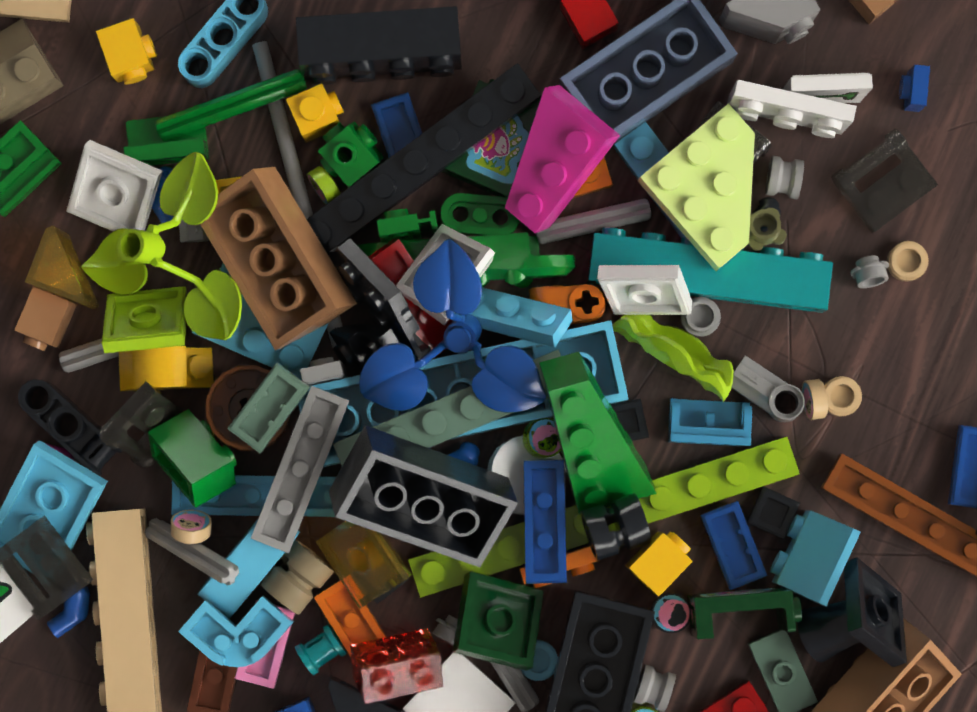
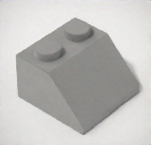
M732 0L726 3L719 22L723 28L776 44L785 39L787 44H791L809 33L808 29L814 26L813 21L820 12V8L816 0Z

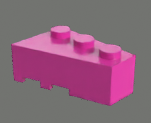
M562 86L545 87L505 209L534 233L550 228L620 135Z

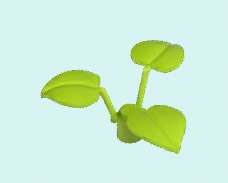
M193 152L183 158L170 172L160 192L161 210L165 214L174 217L170 221L158 225L149 224L147 231L126 228L113 231L102 241L95 253L81 268L101 287L116 294L130 295L139 291L147 281L148 271L145 264L160 267L196 285L197 288L192 289L186 296L184 317L188 326L197 335L204 338L227 340L234 334L239 324L242 312L241 293L237 283L230 275L220 270H213L202 281L199 277L161 259L165 254V243L160 235H158L159 232L178 226L182 220L189 225H199L212 215L217 205L218 188L215 177L204 156L199 152Z

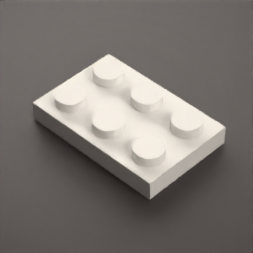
M742 80L736 81L727 102L744 120L757 121L758 116L773 119L774 126L791 130L796 129L797 125L812 128V134L825 138H835V134L841 135L853 123L857 107Z

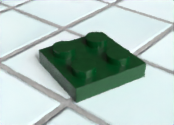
M471 571L465 574L452 652L525 671L533 668L544 590L534 589Z

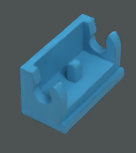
M670 398L668 442L751 446L752 406H750V403Z

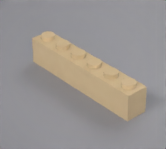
M146 508L91 513L92 521H88L86 524V535L88 544L94 545L95 561L90 562L89 573L91 584L97 585L98 601L93 602V620L95 626L100 625L101 641L96 642V660L98 666L103 665L105 679L104 682L99 683L101 706H107V712H162L149 542L145 534V529L147 528Z

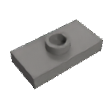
M333 357L309 362L310 367L300 369L302 381L308 386L348 378L345 365L340 360L334 361Z

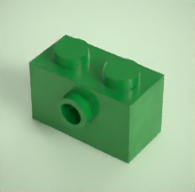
M189 409L148 431L152 457L195 508L236 485L234 467L237 466L234 454L228 446L223 445L221 447L215 440L214 433L209 424L203 419L199 421Z

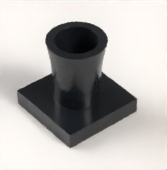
M858 557L847 561L844 567L845 600L827 604V606H817L801 610L802 621L798 622L799 635L805 649L816 661L825 662L839 652L861 642L892 667L907 663L902 595Z

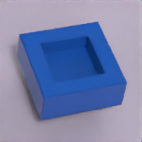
M914 64L907 72V75L901 76L899 99H905L904 111L920 112L927 106L930 66Z

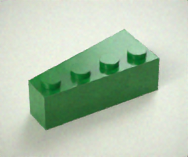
M580 352L539 362L569 485L579 515L580 511L600 504L610 507L613 500L633 493L637 495L638 499L657 494L643 458L635 449L631 438L619 422L615 411L603 395L599 384Z

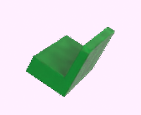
M163 117L129 120L126 122L128 147L123 148L124 154L150 166L176 164L193 152H199L206 160H210L206 127L163 141L158 136L155 128V121Z

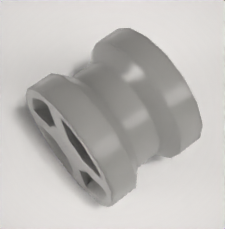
M772 156L767 173L765 194L774 196L777 193H783L790 199L797 200L803 181L804 160L795 159L793 162H785L781 157Z
M645 664L638 680L633 702L641 705L647 702L653 704L656 710L665 712L674 688L676 674L670 672L661 674L656 672L654 667Z

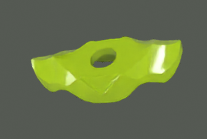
M624 315L612 324L613 331L624 336L628 342L640 344L645 352L651 354L678 373L692 377L705 390L718 395L723 402L728 397L733 384L734 370L732 362L715 359L702 341L682 328L661 325L651 315Z

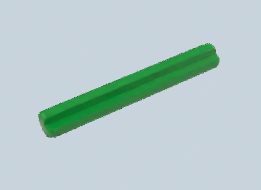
M295 69L157 119L155 121V128L160 139L167 141L305 91L307 88L303 73L299 69Z

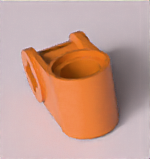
M556 285L529 289V299L571 309L573 319L571 324L597 321L606 310V301L603 293L594 285ZM590 293L593 300H599V304L592 306V313L585 314L582 307H577V302L583 301L584 294Z

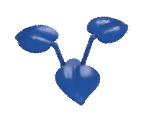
M452 239L445 240L435 252L421 263L413 281L414 293L420 304L430 312L440 313L446 311L447 318L452 320L444 332V340L416 362L412 350L405 344L392 343L379 348L370 356L362 369L359 380L361 394L364 398L391 410L402 411L417 406L424 399L428 390L427 376L420 368L429 363L444 349L448 348L452 352L459 354L470 350L473 351L475 363L481 370L472 380V389L476 397L487 407L501 412H519L541 404L546 399L547 394L543 388L535 362L524 350L512 345L499 346L489 352L486 361L482 359V344L477 341L481 336L482 327L479 320L470 314L476 310L482 298L481 279L467 253Z

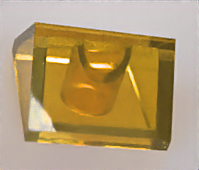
M54 225L46 228L25 283L90 309L100 306L86 273L81 268L82 264L69 235Z
M345 521L316 541L359 609L412 575L385 534Z

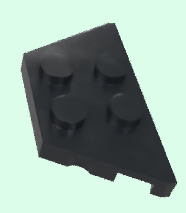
M351 238L340 245L329 257L357 305L363 303L370 310L369 316L375 325L391 328L397 340L412 350L417 361L431 351V348L416 335L420 327L410 312L402 292Z

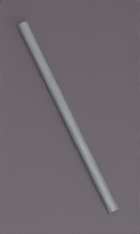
M267 41L253 44L252 47L261 81L276 77ZM283 99L269 103L268 108L291 194L306 219L313 215ZM340 315L329 322L327 326L332 348L336 346V343L329 332L337 327H343Z

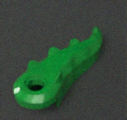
M527 232L468 236L495 252L492 263L480 277L482 287L490 281L505 280L510 285L525 288L532 283L534 278L567 276L575 268V255H540L537 236H529ZM430 239L400 241L414 261ZM389 241L359 244L357 246L369 257Z

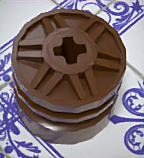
M256 365L237 366L223 372L211 385L206 398V418L212 432L227 446L240 451H256L227 428L242 410L240 403L250 399L270 372L269 370ZM291 414L266 447L273 445L285 433Z

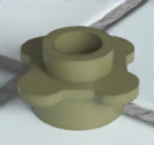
M767 208L758 210L753 214L750 213L748 246L751 249L759 251L765 245L772 243L781 245L785 242L787 233L781 229L780 213L778 210ZM766 226L768 231L762 232L760 228Z

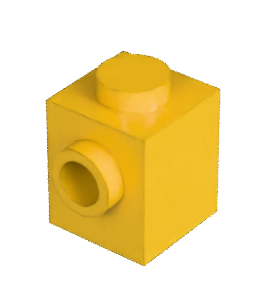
M134 18L96 31L111 76L118 83L124 81V84L129 85L140 82L147 78V72L155 70L151 58L157 57V53L149 34L142 35L140 26Z
M322 83L286 99L306 143L325 135L339 123L337 115L344 113L335 91L326 93Z

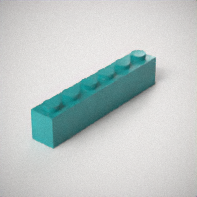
M602 228V234L594 233L587 284L600 285L597 279L599 265H679L691 297H706L713 300L818 313L828 310L833 262L823 261V254L800 252L799 258L783 256L784 250L778 248L763 247L760 253L747 252L743 248L720 269L715 271L686 237L681 238V243L666 242L665 235L643 232L641 238L626 237V230L618 228Z

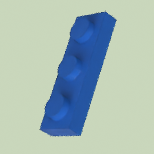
M564 460L524 461L526 584L567 583Z

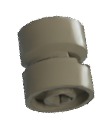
M295 539L290 552H285L281 556L283 562L281 566L274 565L259 584L281 604L300 615L313 599L311 590L313 588H321L335 570L314 551Z

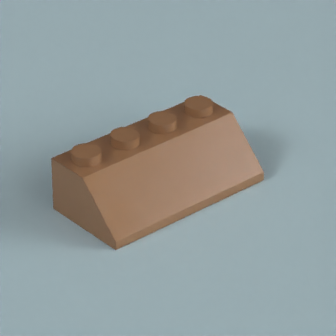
M276 167L252 169L218 194V201L214 212L200 225L232 279L237 283L241 294L275 350H279L328 324L357 304Z
M904 619L907 663L892 667L868 648L855 659L852 667L843 677L828 689L825 697L811 712H929L962 674L931 639Z

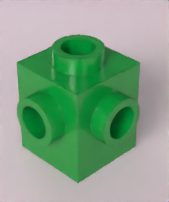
M355 121L346 127L339 122L322 137L326 144L318 150L323 157L320 159V162L326 171L334 178L339 176L348 188L385 158L375 146L378 141L374 134L363 124L359 127ZM346 147L351 150L352 155L346 151Z

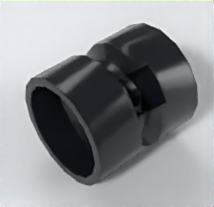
M635 493L613 500L610 508L600 504L580 511L585 534L596 561L619 554L621 546L632 550L652 543L643 508ZM615 523L617 531L609 532L608 526Z

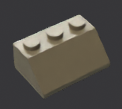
M23 19L0 31V124L64 86Z

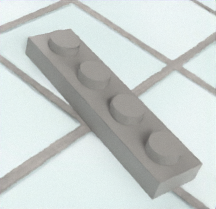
M311 386L251 539L286 553L290 552L349 400Z

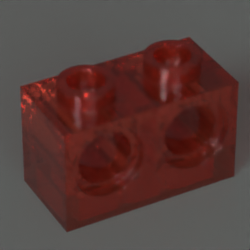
M428 628L350 645L353 679L365 704L443 687L441 654Z

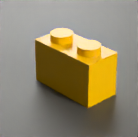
M657 531L651 537L652 543L644 545L625 565L658 597L693 562L686 555L691 548L677 534L671 531L667 535Z

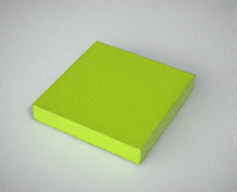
M186 287L142 290L130 295L108 294L102 335L104 353L185 345L186 320L184 317V302L187 296Z

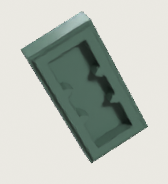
M276 363L227 429L257 452L262 453L310 389V386L281 364Z
M779 629L747 643L777 712H797L818 702L786 631Z

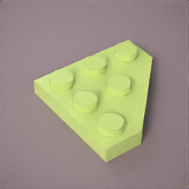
M729 103L637 180L715 271L720 269L749 244L755 133Z

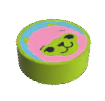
M318 166L307 173L310 184L325 205L341 194L334 180L323 167Z

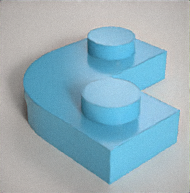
M264 595L237 626L209 601L205 600L178 632L213 662L221 666L244 667L254 664L263 658L294 621Z

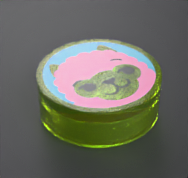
M552 418L534 420L525 427L523 444L529 454L536 458H548L555 456L561 451Z

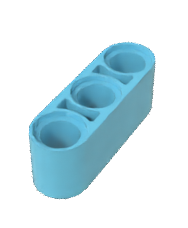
M225 0L178 58L179 71L190 85L196 88H205L215 82L265 22L268 16V6L265 0H257L259 6L250 15L239 13V6L244 0ZM221 29L233 31V38L226 45L214 43V36ZM196 59H205L208 61V68L202 75L194 76L189 74L191 62Z
M258 519L225 558L239 568V574L235 577V582L231 585H226L209 577L197 593L198 596L203 600L209 601L228 619L237 611L285 553L251 539Z

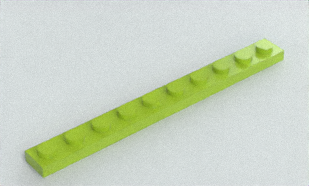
M783 437L654 479L652 482L657 494L639 498V501L649 524L799 475L800 473L788 437ZM576 505L565 508L566 550L587 544L588 540ZM525 522L503 528L480 568L436 552L408 559L420 598L462 585L465 574L470 571L489 576L525 564ZM615 523L608 526L609 532L617 531Z

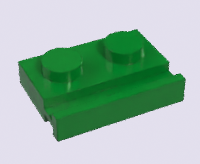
M21 120L0 139V215L6 217L62 164Z
M408 209L391 210L384 213L385 219L377 220L379 237L382 242L391 241L394 238L400 240L422 239L421 233L432 231L434 235L438 230L435 210L429 211L430 217L418 219L417 213L409 214Z

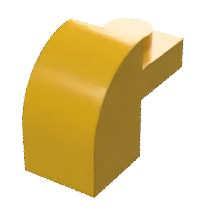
M174 346L119 352L120 391L211 388V385L214 383L212 348Z

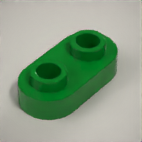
M457 193L448 197L441 207L443 224L463 235L512 234L517 229L520 221L505 209L508 198L501 196ZM458 208L467 210L469 214L468 218L463 222L456 221L453 217L454 211ZM498 211L504 212L508 217L507 222L503 225H497L493 222L492 217Z

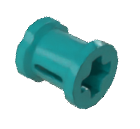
M330 624L323 626V632L307 643H300L295 646L297 654L313 676L319 672L321 666L336 656L344 657L348 654Z

